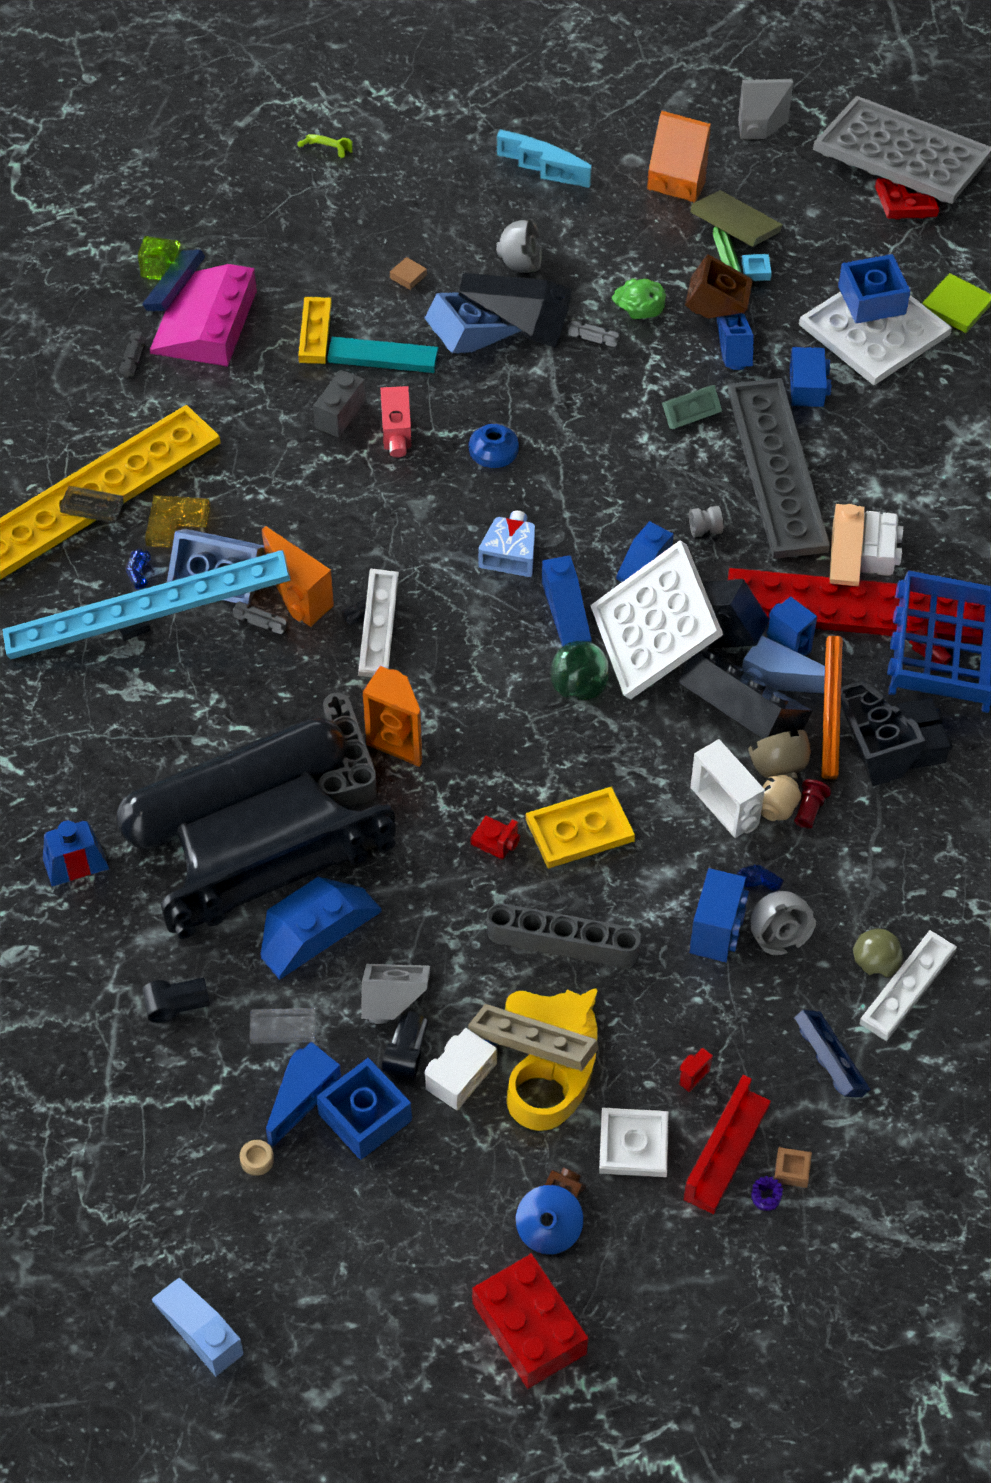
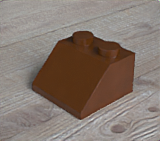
M707 254L691 276L685 306L695 314H700L706 318L745 313L748 307L753 279Z

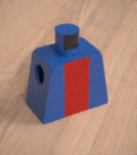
M63 821L59 824L58 829L44 834L43 861L51 886L109 869L101 843L88 821L78 823Z

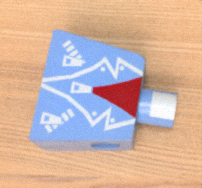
M513 511L510 519L502 517L494 519L479 546V568L532 577L535 525L526 522L527 515L524 512Z

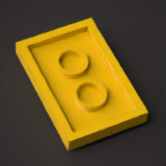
M612 786L526 813V822L548 869L634 842L635 834Z

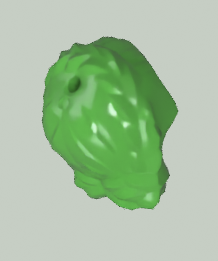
M633 278L627 280L624 286L617 288L612 296L615 304L627 311L632 319L656 317L665 308V289H663L660 283L653 282L650 279L637 280Z

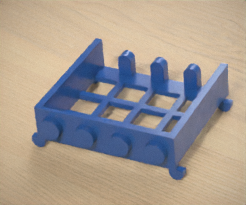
M908 571L904 580L898 581L895 597L900 598V601L893 615V623L897 624V630L893 632L890 649L894 650V658L890 659L887 674L892 676L888 694L895 696L897 687L983 703L982 712L989 713L991 706V586ZM910 591L931 595L929 612L908 608ZM937 597L958 600L957 616L937 614ZM964 603L985 605L984 622L963 619ZM913 616L928 619L927 636L906 633L907 617ZM935 621L956 624L954 641L933 638ZM962 626L983 630L982 647L961 643ZM905 640L926 644L924 661L904 657ZM933 645L953 649L952 666L931 662ZM960 650L981 654L980 671L959 668ZM903 664L924 668L923 673L902 670ZM930 670L951 673V679L930 675ZM958 675L978 678L979 683L958 680Z

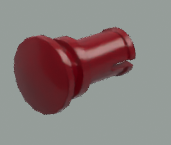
M806 779L802 782L801 787L804 790L801 793L802 802L794 819L795 824L806 829L813 827L819 807L823 806L825 798L831 795L829 786L814 779Z

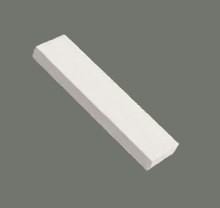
M370 569L358 676L372 678L379 666L389 669L399 572Z
M929 930L861 1017L859 1024L887 1041L954 955L957 947Z

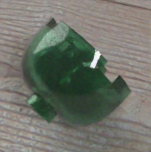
M576 640L565 644L556 652L551 663L550 680L558 693L567 698L571 695L578 697V700H587L598 696L604 691L609 679V664L604 652L588 641Z

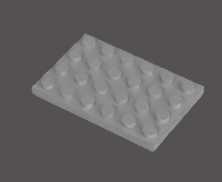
M856 96L815 140L813 146L814 151L820 152L826 157L838 159L849 166H856L868 171L872 175H879L891 180L895 184H902L914 189L918 193H925L937 198L941 202H948L950 204H953L991 157L990 146Z

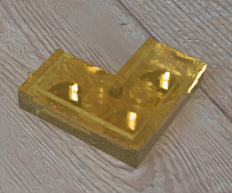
M154 495L145 535L146 546L172 548L175 531H178V526L207 528L211 507L210 499Z

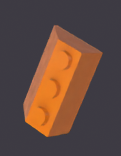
M379 666L363 691L366 745L420 767L422 764L421 712L408 677L395 669L390 670Z

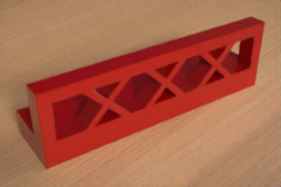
M745 1075L741 1077L685 1186L683 1200L712 1214H715L771 1103V1100L750 1091L752 1078Z

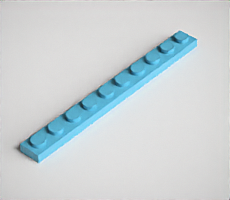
M283 550L2 629L6 655L11 660L291 581L286 555Z

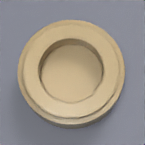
M252 1140L246 1143L240 1151V1162L243 1170L251 1175H262L268 1172L274 1163L271 1146L262 1140Z

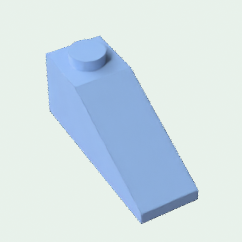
M761 636L757 646H752L743 660L742 669H744V672L776 690L824 694V665L764 636Z
M180 1278L152 1298V1302L215 1376L219 1375L244 1355L241 1340L219 1313Z

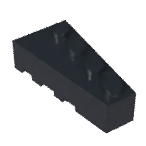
M706 649V651H699L689 658L678 682L761 738L765 739L784 732H790L791 737L799 736L797 730H804L813 710L749 675L741 667L726 662L722 659L723 656L714 650Z

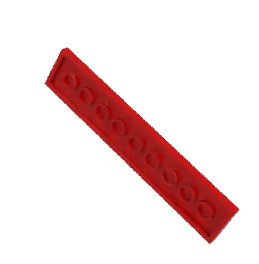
M729 568L728 580L744 579L769 620V613L772 608L778 603L782 604L791 596L817 616L815 629L892 636L893 632L897 630V624L893 623L894 611L896 606H899L900 598L895 597L896 583L859 580V586L830 584V577ZM910 591L908 608L929 612L931 595ZM937 597L936 613L956 617L958 600ZM965 602L963 619L984 622L985 605ZM908 616L906 633L914 634L921 627H928V619ZM935 621L934 631L939 639L954 641L956 624ZM962 626L961 643L982 645V629Z

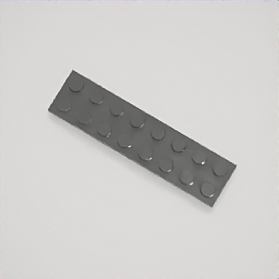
M782 378L728 384L730 402L772 558L829 553V540Z

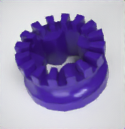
M760 1177L752 1187L751 1200L753 1204L763 1211H771L777 1208L781 1202L783 1191L781 1183H778V1180H774L773 1177ZM768 1188L773 1190V1198L767 1197L762 1199L760 1190L767 1191Z

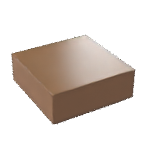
M407 257L390 271V279L409 290L427 276V269Z
M778 1147L774 1180L777 1179L778 1183L807 1188L812 1152Z

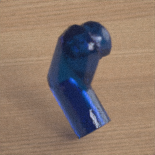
M140 548L130 554L125 568L128 577L136 589H142L148 584L141 569L142 566L148 565V561L151 560L150 553Z
M761 865L744 867L736 874L746 877L744 887L764 885L773 892H777L784 882V879Z

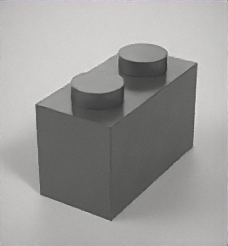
M343 370L337 373L313 405L316 429L338 438L366 402L363 378Z

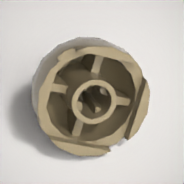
M797 730L799 736L791 737L790 732L776 734L756 742L757 749H754L752 746L748 747L751 761L756 771L765 778L786 775L793 780H797V773L803 771L810 760L811 750L806 731Z

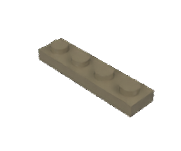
M484 1004L468 1025L469 1030L482 1039L579 1071H583L598 1050L597 1039L488 1004Z

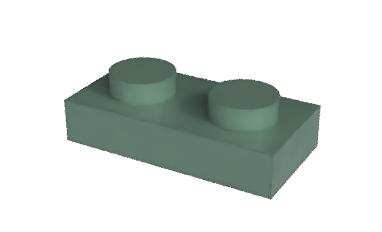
M710 385L662 402L670 429H675L722 412L715 385Z

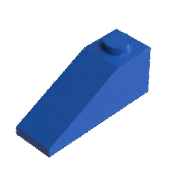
M744 313L716 317L722 359L725 367H729L732 370H743L745 366H753V333Z
M571 556L543 560L542 585L563 649L591 644L592 640L579 581Z
M312 1042L304 1049H298L289 1060L266 1126L268 1144L272 1147L317 1105L316 1097L341 1078L340 1065Z

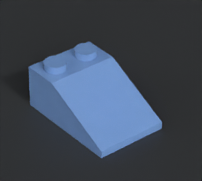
M437 293L425 316V320L432 327V330L440 337L451 353L474 352L522 331L511 323L507 326L501 322L502 317L492 311L485 312L460 297L458 293Z

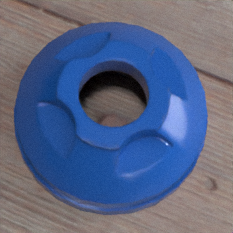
M488 424L482 426L471 435L469 442L470 456L476 463L484 467L499 468L513 462L519 453L518 438L510 428L503 425ZM496 432L502 437L498 440H490L486 435Z

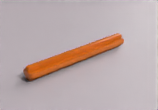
M828 636L826 640L821 774L824 779H837L839 775L843 639L840 636Z

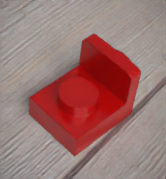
M485 816L471 837V845L503 860L509 850H515L520 841L521 835L518 834V821L512 819L507 826Z

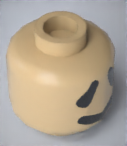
M786 775L769 777L762 786L765 792L761 815L770 821L787 820L801 800L799 786L795 780Z

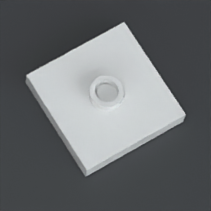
M602 1108L599 1174L666 1177L668 1111Z

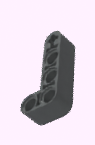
M332 693L324 699V717L333 721L342 730L344 735H348L344 736L347 742V754L341 769L323 774L320 777L319 786L333 801L342 807L349 808L367 803L375 798L377 794L376 773L349 698L342 693Z

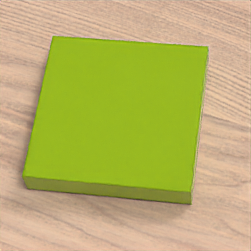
M949 273L923 301L922 305L945 323L967 333L991 306V294Z

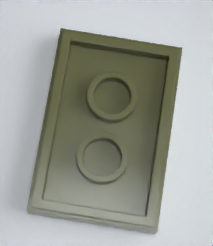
M721 190L692 203L690 210L694 215L752 247L780 233L783 225Z

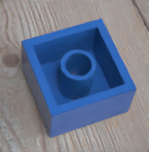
M893 254L842 263L838 287L855 324L905 315L907 313L911 291Z
M708 868L693 921L690 954L727 962L729 951H736L740 935L739 930L744 922L749 891L744 890L746 877Z
M369 1058L365 1059L316 1097L319 1116L360 1160L412 1121L411 1102Z

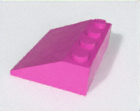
M226 264L195 271L165 311L151 345L150 354L228 367L257 291L254 268Z

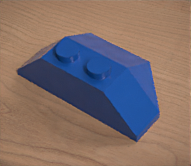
M317 877L267 910L261 959L280 980L379 914L381 908L362 887Z

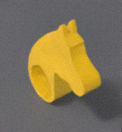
M567 989L565 993L552 997L526 991H516L510 994L506 1000V1011L597 1039V1024L592 1010L596 1000L597 989H591L582 995ZM596 1053L583 1071L529 1054L513 1069L510 1075L506 1101L511 1116L519 1124L532 1130H550L561 1125L575 1112L585 1096L591 1080ZM543 1078L550 1081L553 1079L563 1087L562 1092L565 1099L560 1104L551 1108H535L525 1103L518 1095L516 1089L520 1084L529 1079Z

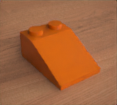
M665 111L660 113L649 165L647 189L696 202L706 182L711 124Z
M265 526L262 529L264 553L266 555L283 550L286 555L291 581L277 584L276 587L291 616L311 627L334 606L331 569Z

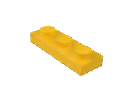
M304 297L298 354L299 363L326 364L332 306L331 298Z

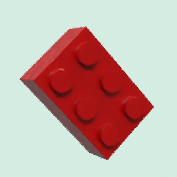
M532 1253L472 1288V1304L527 1389L587 1354V1335Z

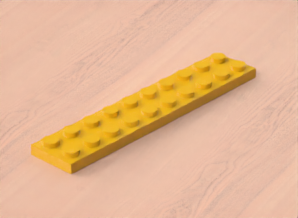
M185 405L0 518V580L99 519L65 512L72 495L122 505L221 443L220 436L192 409Z

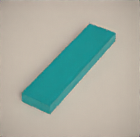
M332 337L327 357L328 363L434 373L438 357V347Z

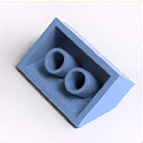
M189 529L175 531L167 582L265 555L264 545ZM255 591L223 600L234 603L243 602L250 605Z

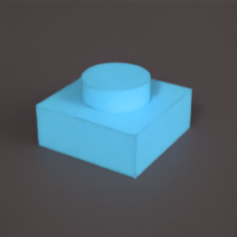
M769 254L742 255L743 274L752 278L753 281L771 280Z

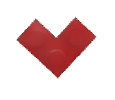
M877 178L875 189L887 219L937 217L939 207L934 197L925 193L908 194L904 185L895 184L886 178Z

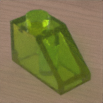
M145 236L138 252L141 277L160 280L174 262L180 247V241Z

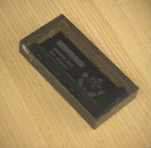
M68 486L59 507L60 512L63 514L115 523L124 500L122 495Z

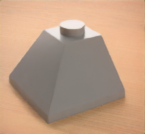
M793 79L742 80L738 116L740 139H766L788 122Z
M366 964L362 979L361 1019H369V1022L375 1024L387 1023L388 1020H394L427 990L430 966Z

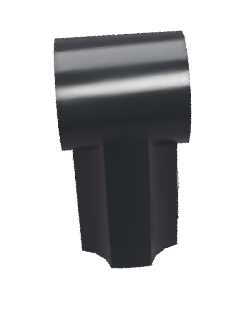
M204 977L174 984L164 980H157L146 984L142 989L147 1018L153 1023L167 1022L173 1019L176 1013L210 1006Z
M416 1012L401 1013L393 1041L388 1043L384 1053L382 1072L415 1079L420 1064V1049L428 1027V1019Z

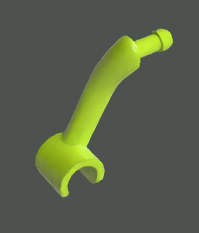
M310 134L306 135L304 140L297 143L299 147H303L307 143H320L335 147L338 150V156L341 158L345 157L344 150L353 153L352 141L349 138L335 140L322 135Z

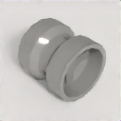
M711 506L707 511H702L699 508L690 509L689 524L693 537H701L708 533V530L713 535L722 534L723 518L719 506Z

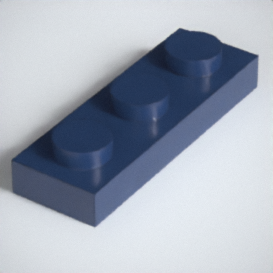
M802 1010L794 1017L800 1026L802 1037L812 1045L817 1053L816 1058L818 1062L828 1070L833 1078L835 1089L844 1097L862 1098L871 1089L822 1013L819 1011Z

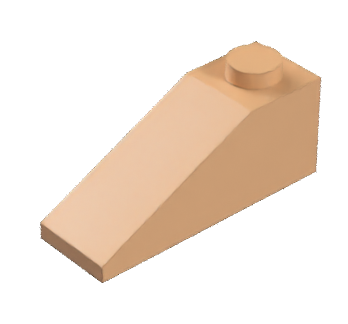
M836 504L831 539L830 584L859 586L864 530V507Z

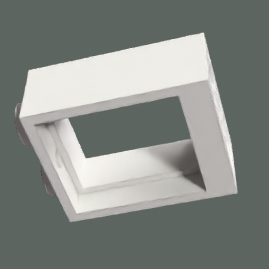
M720 739L694 753L690 788L734 838L755 830L760 823L765 789Z

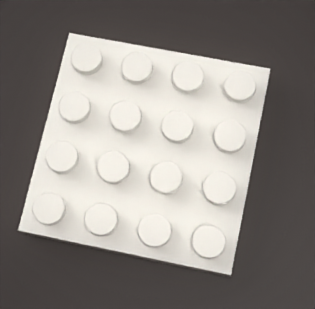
M841 292L801 316L799 325L873 385H876L950 336L952 327L911 295L905 315L855 324Z
M681 540L590 605L623 695L629 699L634 698L723 635L688 546Z

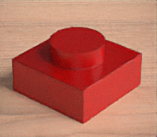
M702 1048L695 1056L692 1054L687 1056L680 1066L679 1085L690 1092L710 1072L713 1055Z

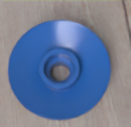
M544 1185L531 1190L523 1197L516 1212V1227L522 1241L532 1250L542 1254H557L569 1249L578 1240L583 1229L584 1217L579 1201L571 1192L560 1186ZM545 1213H550L553 1216V1223L550 1226H545L542 1223V1216Z

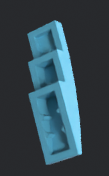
M499 130L497 135L498 156L519 159L518 167L538 170L542 179L590 188L591 165L549 143L525 135Z

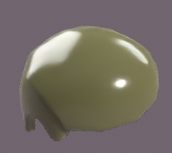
M875 928L859 935L853 947L855 962L868 975L880 973L886 978L891 977L901 968L904 961L899 939L885 929Z

